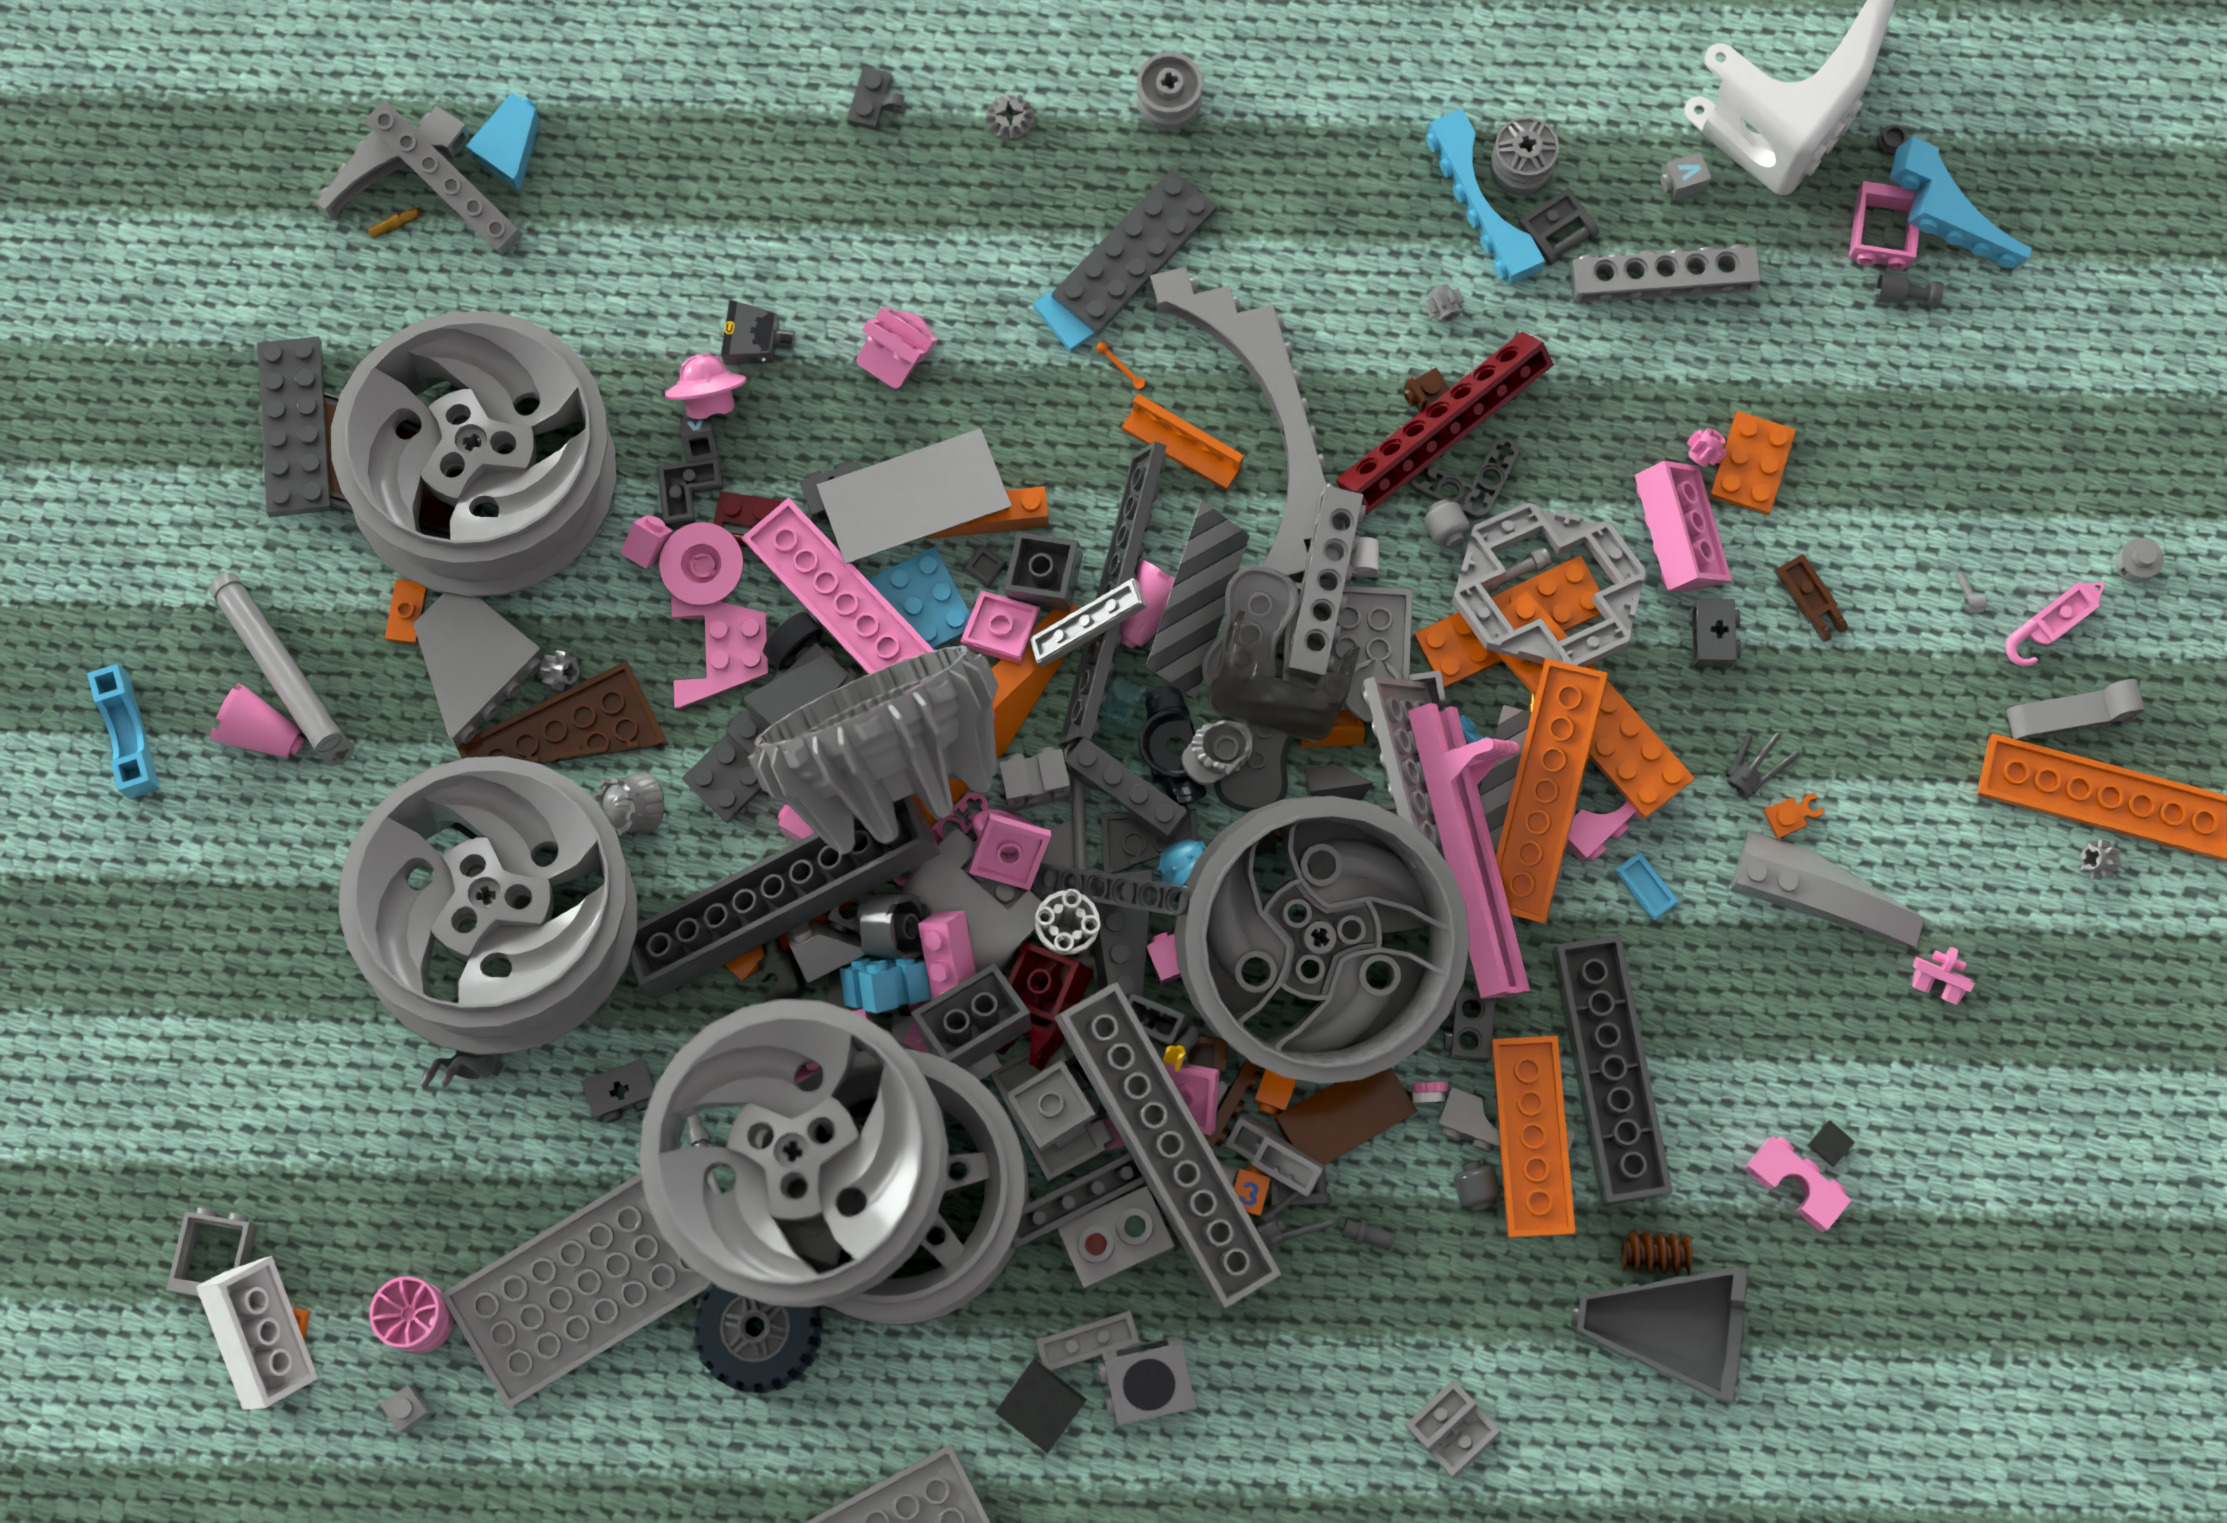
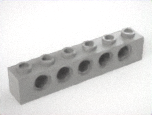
M386 100L363 121L501 255L508 251L524 235Z
M1743 244L1733 245L1728 249H1716L1715 247L1708 246L1698 251H1686L1679 248L1670 250L1668 253H1655L1654 251H1643L1638 255L1613 253L1607 257L1596 258L1593 255H1583L1573 259L1570 267L1574 304L1754 292L1761 281L1756 247H1746ZM1718 266H1727L1731 272H1723ZM1688 268H1697L1701 274H1692ZM1657 270H1666L1671 276L1664 277ZM1627 272H1636L1637 274H1639L1640 278L1633 279L1627 274ZM1597 274H1606L1610 280H1600Z
M1326 486L1320 495L1299 595V605L1295 614L1283 673L1321 681L1326 676V673L1330 674L1332 671L1335 656L1330 655L1332 643L1336 644L1338 642L1341 625L1336 623L1338 614H1343L1347 602V595L1343 594L1345 583L1349 584L1353 573V565L1349 564L1351 553H1356L1360 536L1355 534L1357 523H1362L1366 506L1361 505L1363 494ZM1332 519H1341L1345 523L1346 529L1344 531L1335 529ZM1326 548L1335 549L1339 553V560L1333 561L1329 559L1326 555ZM1328 578L1333 584V590H1324L1320 586L1319 579ZM1313 608L1323 609L1327 614V620H1317L1313 615ZM1307 638L1317 639L1321 645L1320 651L1310 650L1307 646Z

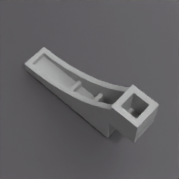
M435 106L431 113H427L422 118L418 129L414 127L443 157L449 156L452 159L470 137L464 123ZM372 131L366 140L361 141L357 145L354 155L348 163L343 164L338 169L336 178L329 187H325L320 192L316 205L322 215L333 220L345 205L361 191L379 179L409 165Z

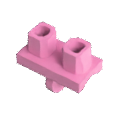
M1950 947L1946 954L1935 950L1932 959L1942 963L1941 966L1919 957H1915L1912 965L1915 968L1911 983L1914 988L1929 993L1935 978L1942 980L1946 983L1939 997L1955 1005L1960 1002L1965 991H1972L1975 983L1971 982L1970 978L1951 971L1952 968L1963 972L1966 966L1965 962L1956 959L1958 949Z

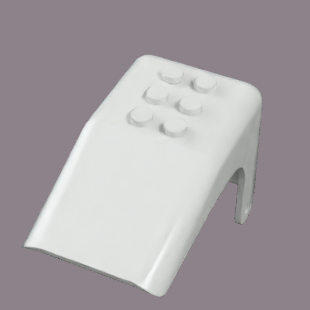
M1867 0L1843 41L1821 69L1812 77L1799 82L1775 80L1764 74L1732 47L1723 43L1712 45L1704 56V62L1706 67L1722 81L1717 93L1719 99L1716 105L1702 96L1689 99L1684 107L1686 118L1717 147L1773 193L1780 196L1792 193L1807 174L1811 176L1815 172L1824 154H1829L1837 144L1838 137L1842 131L1846 132L1855 121V115L1864 104L1860 99L1870 81L1895 0ZM1721 55L1725 58V61L1718 62L1715 57ZM1700 106L1704 109V113L1698 115L1695 113L1694 108ZM1745 120L1751 126H1753L1759 133H1755L1748 130L1745 124Z

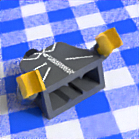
M1132 993L1128 1002L1150 1041L1166 1048L1162 1061L1164 1066L1167 1063L1175 1065L1174 1071H1180L1184 1057L1192 1050L1199 1039V1032L1194 1028V1023L1183 1013Z

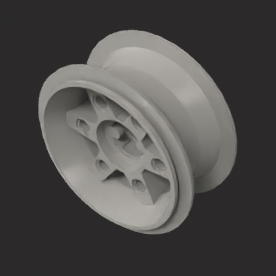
M912 1049L904 1050L925 1076L940 1108L965 1128L973 1139L979 1153L948 1156L946 1188L935 1221L921 1242L941 1263L940 1266L910 1278L886 1279L848 1300L825 1304L854 1318L880 1324L902 1325L935 1319L965 1306L984 1292L1001 1274L1013 1256L1016 1248H1011L1010 1245L1019 1226L1023 1205L1029 1202L1028 1170L1022 1146L1007 1113L994 1095L976 1077L958 1065L936 1055ZM866 1051L856 1054L850 1074L834 1097L847 1112L862 1104L877 1100L884 1069L883 1065ZM822 1068L801 1082L798 1086L799 1089L805 1092L817 1090L823 1083L824 1074ZM853 1118L861 1134L863 1127ZM828 1124L820 1125L815 1131L816 1140L819 1142L825 1132L833 1139L834 1129ZM767 1129L760 1148L765 1149L773 1142L774 1134L771 1130ZM797 1144L792 1145L793 1150L789 1147L786 1152L792 1158V1162L797 1161L796 1156L799 1157L801 1151ZM963 1164L967 1167L968 1173L963 1180L954 1181L950 1178V1169L954 1165ZM985 1186L984 1201L979 1219L973 1232L963 1245L940 1214L944 1198ZM860 1191L853 1216L860 1214L867 1206V1198L862 1191ZM939 1227L944 1229L946 1233L945 1241L939 1246L931 1245L928 1242V1233L933 1228ZM797 1254L819 1274L833 1271L843 1266L840 1262L836 1266ZM852 1255L850 1262L855 1260V1258Z

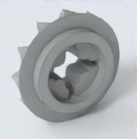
M1007 93L1003 97H995L994 102L990 106L988 105L986 113L987 126L995 136L1001 139L1014 140L1021 138L1029 132L1033 125L1034 112L1030 102L1022 99L1020 94L1018 96H1011ZM1007 106H1010L1013 114H1018L1013 117L1011 126H1009L1007 118L1004 117L1006 110H1008Z

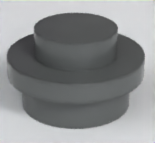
M1900 125L1884 127L1877 138L1880 149L1890 155H1895L1897 148L1909 140L1906 130Z

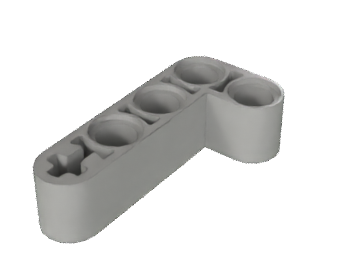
M2127 679L2115 682L2102 691L2017 705L2007 709L2006 713L2013 739L2024 741L2050 736L2049 733L2061 731V734L2081 731V727L2092 726V729L2111 726V722L2116 721L2127 723L2142 714L2145 708L2137 679Z

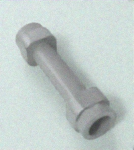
M1543 547L1530 552L1529 558L1505 568L1507 571L1505 579L1484 589L1487 593H1493L1504 582L1533 569L1537 572L1545 569L1546 566L1552 564L1548 551Z

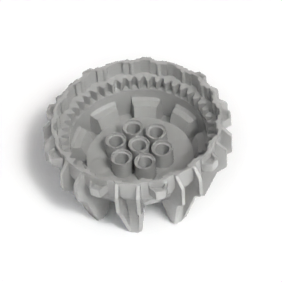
M952 646L927 652L861 677L793 711L771 725L756 738L755 749L748 759L762 790L769 792L774 798L785 801L825 843L840 854H846L854 847L853 815L859 818L877 841L885 844L898 837L893 802L911 794L917 795L930 814L939 820L951 815L953 808L948 778L952 780L962 779L977 793H984L991 788L992 777L997 774L992 703L999 685L987 658L982 654L969 651L966 646Z

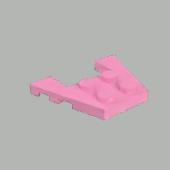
M671 594L672 619L705 618L707 677L705 679L674 680L675 710L684 709L699 701L710 699L725 691L736 689L769 676L768 658L763 653L764 645L768 640L766 613L721 601L705 606L691 605Z

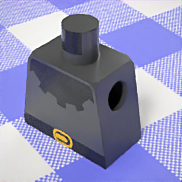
M729 300L721 349L723 363L725 365L774 363L776 348L793 350L795 331L780 330L778 315L773 311Z

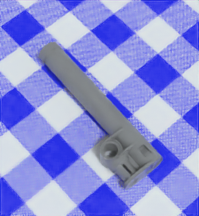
M226 573L217 577L210 584L209 591L217 601L244 645L302 732L308 738L315 752L329 766L340 765L347 761L354 753L355 748L353 744L341 732L337 725L339 722L330 713V709L313 690L238 576L234 573Z

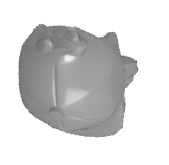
M1223 720L1215 724L1207 723V725H1203L1201 729L1196 731L1193 741L1183 751L1181 758L1183 768L1195 782L1200 785H1211L1226 775L1240 770V767L1250 758L1254 734L1250 732L1246 722L1237 723Z

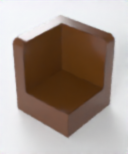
M1199 1037L1198 1042L1189 1052L1188 1063L1220 1070L1219 1074H1226L1228 1042L1223 1038Z

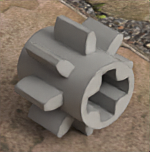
M1444 284L1428 293L1430 299L1426 300L1427 305H1425L1430 319L1438 316L1440 322L1445 323L1457 318L1461 314L1460 308L1463 307L1464 298L1459 288L1452 291L1448 284Z
M555 650L554 656L546 654L540 665V674L543 677L542 683L551 685V689L561 691L564 690L565 685L573 686L579 675V667L576 663L577 658L568 656V652Z
M2101 839L2098 841V844L2087 842V848L2079 854L2082 864L2081 871L2090 872V878L2101 880L2103 876L2113 878V872L2122 865L2118 855L2120 849L2110 847V841Z

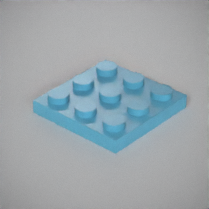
M936 547L867 579L934 650L963 636L971 614Z

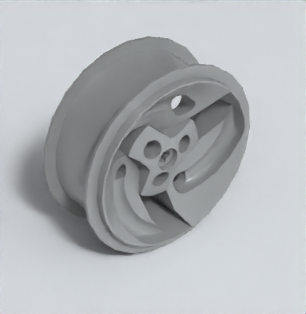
M487 311L455 312L409 325L382 341L358 364L339 396L331 425V460L341 492L353 509L358 528L376 555L402 577L435 592L468 598L501 596L539 585L567 568L593 542L610 510L617 482L616 454L607 426L606 410L596 381L575 351L550 331L519 317ZM444 381H448L460 389L447 393L435 400L429 407L416 397ZM535 398L540 401L537 410L528 416H522L516 412V406L523 399ZM407 419L419 421L421 429L412 438L404 440L396 435V429L402 421ZM461 419H466V420H467L466 422H464V423H462V424L454 425L458 420H461ZM579 422L584 425L585 429L577 436L571 438L562 449L535 465L537 458L535 435L563 428L571 423ZM505 447H511L514 449L509 454L499 453V451ZM455 469L463 471L457 477H448L449 473ZM424 485L440 501L455 507L450 519L451 540L421 534L419 513ZM486 502L493 503L499 508L498 517H477L473 515V511L479 504Z
M505 756L473 757L460 759L424 771L398 786L369 814L350 844L340 876L339 918L347 949L365 979L372 985L384 1007L407 1029L442 1048L476 1055L510 1054L553 1042L583 1024L610 997L628 967L636 939L637 894L615 829L599 804L572 779L539 763ZM454 823L462 824L479 836V838L462 842L448 850L443 856H440L426 842L427 839ZM554 846L559 849L558 856L551 865L539 867L534 863V855L540 848ZM420 867L433 869L435 875L430 885L422 890H414L409 886V876L415 869ZM474 868L484 869L478 876L469 877V873ZM603 871L605 883L600 888L586 896L579 905L551 920L554 910L552 886L582 878L592 872ZM493 897V899H490L492 903L484 905V903H487L486 898ZM521 898L531 901L526 908L514 909L515 902ZM468 921L477 923L471 932L460 933V928L464 923ZM435 938L451 955L467 962L459 980L458 1004L431 997L428 973ZM495 958H503L511 963L512 971L508 977H489L484 975L485 966Z
M1313 796L1283 799L1247 812L1217 834L1195 861L1185 883V886L1190 887L1193 893L1190 897L1188 915H1177L1174 934L1178 970L1190 1002L1210 1030L1219 1038L1227 1041L1231 1048L1249 1059L1252 1063L1283 1077L1325 1084L1361 1080L1396 1066L1422 1047L1449 1015L1464 981L1470 943L1466 906L1453 871L1434 844L1408 821L1370 802L1336 796ZM1281 827L1282 850L1294 878L1276 888L1261 905L1253 875L1256 844L1264 835ZM1322 850L1332 856L1334 869L1327 877L1316 879L1309 873L1307 862L1314 852ZM1410 860L1415 864L1416 869H1412ZM1182 892L1179 899V910L1185 904V897ZM1371 901L1401 909L1428 925L1429 942L1426 960L1410 952L1381 947V922ZM1294 904H1301L1305 908V916L1298 923L1292 922L1288 917V910ZM1349 920H1354L1359 925V933L1353 939H1347L1342 933L1343 924ZM1321 928L1323 930L1321 935L1325 939L1323 943L1316 942L1315 946L1313 944L1315 939L1311 934L1313 931L1319 932ZM1253 957L1262 958L1268 966L1267 977L1259 984L1251 985L1246 983L1241 972L1243 964ZM1308 959H1313L1318 964V972L1312 978H1306L1301 973V965ZM1375 961H1383L1389 968L1387 984L1381 989L1372 988L1366 980V970ZM1279 987L1298 997L1319 1001L1293 1026L1267 1040L1256 1036L1243 1025L1249 1017L1263 1008Z
M781 999L744 1007L708 1025L678 1051L656 1083L642 1122L639 1165L646 1202L661 1234L690 1268L722 1289L769 1305L815 1307L848 1300L885 1281L914 1254L935 1221L946 1188L949 1147L941 1108L925 1076L921 1073L914 1060L889 1033L858 1013L825 1002ZM864 1050L874 1056L883 1065L884 1069L878 1098L860 1134L852 1116L834 1097L850 1074L857 1052ZM811 1063L821 1066L824 1074L821 1086L813 1092H805L799 1089L796 1084V1075L799 1069ZM745 1106L733 1122L727 1139V1149L699 1146L680 1149L681 1136L687 1119L690 1116L711 1107ZM823 1124H828L834 1129L833 1139L826 1144L819 1143L815 1138L816 1129ZM762 1129H769L774 1134L773 1142L765 1149L759 1148L755 1143L756 1134ZM797 1144L798 1148L803 1151L801 1158L796 1156L797 1161L792 1162V1158L786 1152L789 1147L793 1150L792 1145ZM717 1165H730L736 1174L733 1189L725 1194L714 1193L708 1185L710 1171ZM794 1179H802L807 1184V1192L802 1198H792L788 1193V1185ZM857 1188L865 1194L867 1206L860 1214L854 1217H845L838 1209L839 1196L847 1189ZM824 1214L835 1240L855 1260L833 1271L819 1274L796 1254L775 1218L786 1221H803L817 1218Z

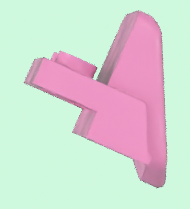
M889 306L883 307L876 318L868 320L862 329L869 336L857 356L856 362L860 367L892 388H899L904 384L916 365L927 358L939 339L933 335L921 315L895 311Z

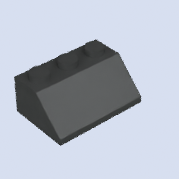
M995 963L911 1012V1016L930 1054L950 1061L964 1070L1032 1029L1030 1011Z

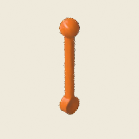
M1100 342L1097 344V351L1105 354L1131 379L1134 388H1144L1145 380L1142 377H1136L1108 349L1107 343Z

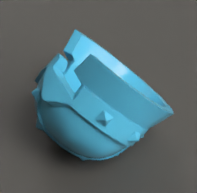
M1183 839L1160 853V862L1157 870L1160 872L1163 882L1185 886L1195 861L1207 848L1203 840L1197 842L1195 840ZM1178 892L1175 896V902H1179L1181 892Z

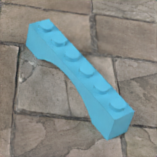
M1463 108L1430 122L1428 135H1426L1427 145L1432 152L1437 151L1441 159L1439 165L1443 175L1446 178L1451 177L1454 183V195L1459 203L1464 202L1468 209L1466 212L1468 222L1472 228L1477 227L1481 233V246L1485 253H1491L1496 261L1494 262V269L1499 279L1505 278L1508 286L1541 272L1545 260L1532 236L1516 229L1503 220L1490 207L1480 191L1475 179L1472 163L1476 132Z

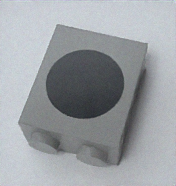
M1180 1335L1102 1352L1104 1363L1098 1364L1102 1384L1109 1383L1111 1395L1105 1396L1108 1415L1116 1416L1117 1425L1196 1408Z

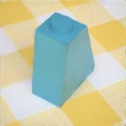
M511 93L466 147L471 158L519 190L524 181L540 119L536 112L537 106L525 96L519 98L514 93Z

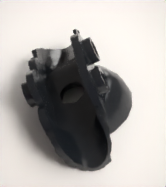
M1168 685L1158 686L1152 689L1146 696L1147 722L1143 725L1138 738L1139 753L1143 761L1150 767L1153 781L1159 780L1162 789L1169 798L1179 805L1194 803L1205 797V785L1195 782L1186 773L1181 762L1182 754L1172 755L1167 750V743L1173 738L1183 740L1186 748L1193 741L1195 731L1190 718V712L1178 688Z

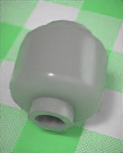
M1444 499L1432 504L1427 509L1424 524L1435 544L1440 546L1447 545L1449 548H1452L1464 542V536L1469 531L1470 524L1459 503Z

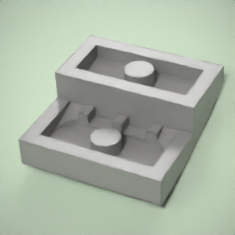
M1454 1380L1405 1424L1407 1429L1453 1480L1502 1434L1501 1430L1478 1408L1476 1402Z

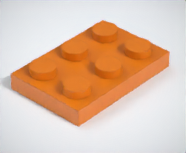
M1736 411L1724 448L1727 454L1720 461L1709 497L1769 516L1796 429Z

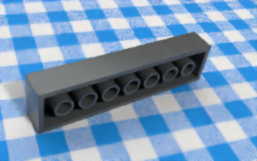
M1621 935L1558 944L1553 949L1552 956L1602 1207L1667 1196L1673 1190Z

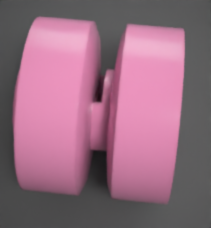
M399 1277L387 1282L378 1290L370 1307V1323L376 1336L390 1346L415 1354L431 1352L440 1347L450 1336L455 1319L440 1295L444 1291L414 1277Z

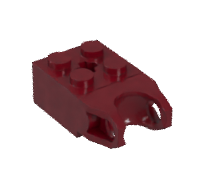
M1024 941L1008 982L1030 1011L1032 1029L1023 1034L1031 1036L1029 1065L1042 1070L1052 1055L1062 1046L1065 1039L1054 1017L1081 1001L1093 971L1079 961ZM1018 1038L995 1052L1004 1055Z

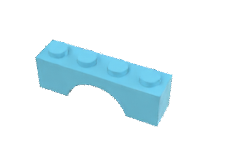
M119 664L87 673L94 703L101 712L110 735L113 748V758L110 763L118 791L132 799L160 790L130 674Z

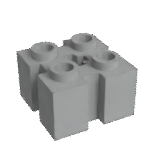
M1045 747L1037 750V756L1024 759L1023 754H1013L1005 757V761L999 762L1009 812L1071 799L1070 783L1062 749L1055 750L1054 747Z

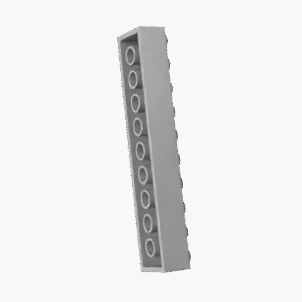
M1118 982L1107 986L1055 1016L1054 1019L1216 1308L1225 1309L1282 1275Z

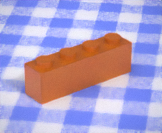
M1045 486L1006 490L1012 507L926 536L925 538L935 539L1049 527Z

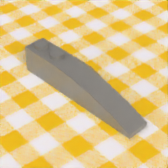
M1746 831L1730 890L1917 948L1924 922L1923 916L1810 849L1753 831Z

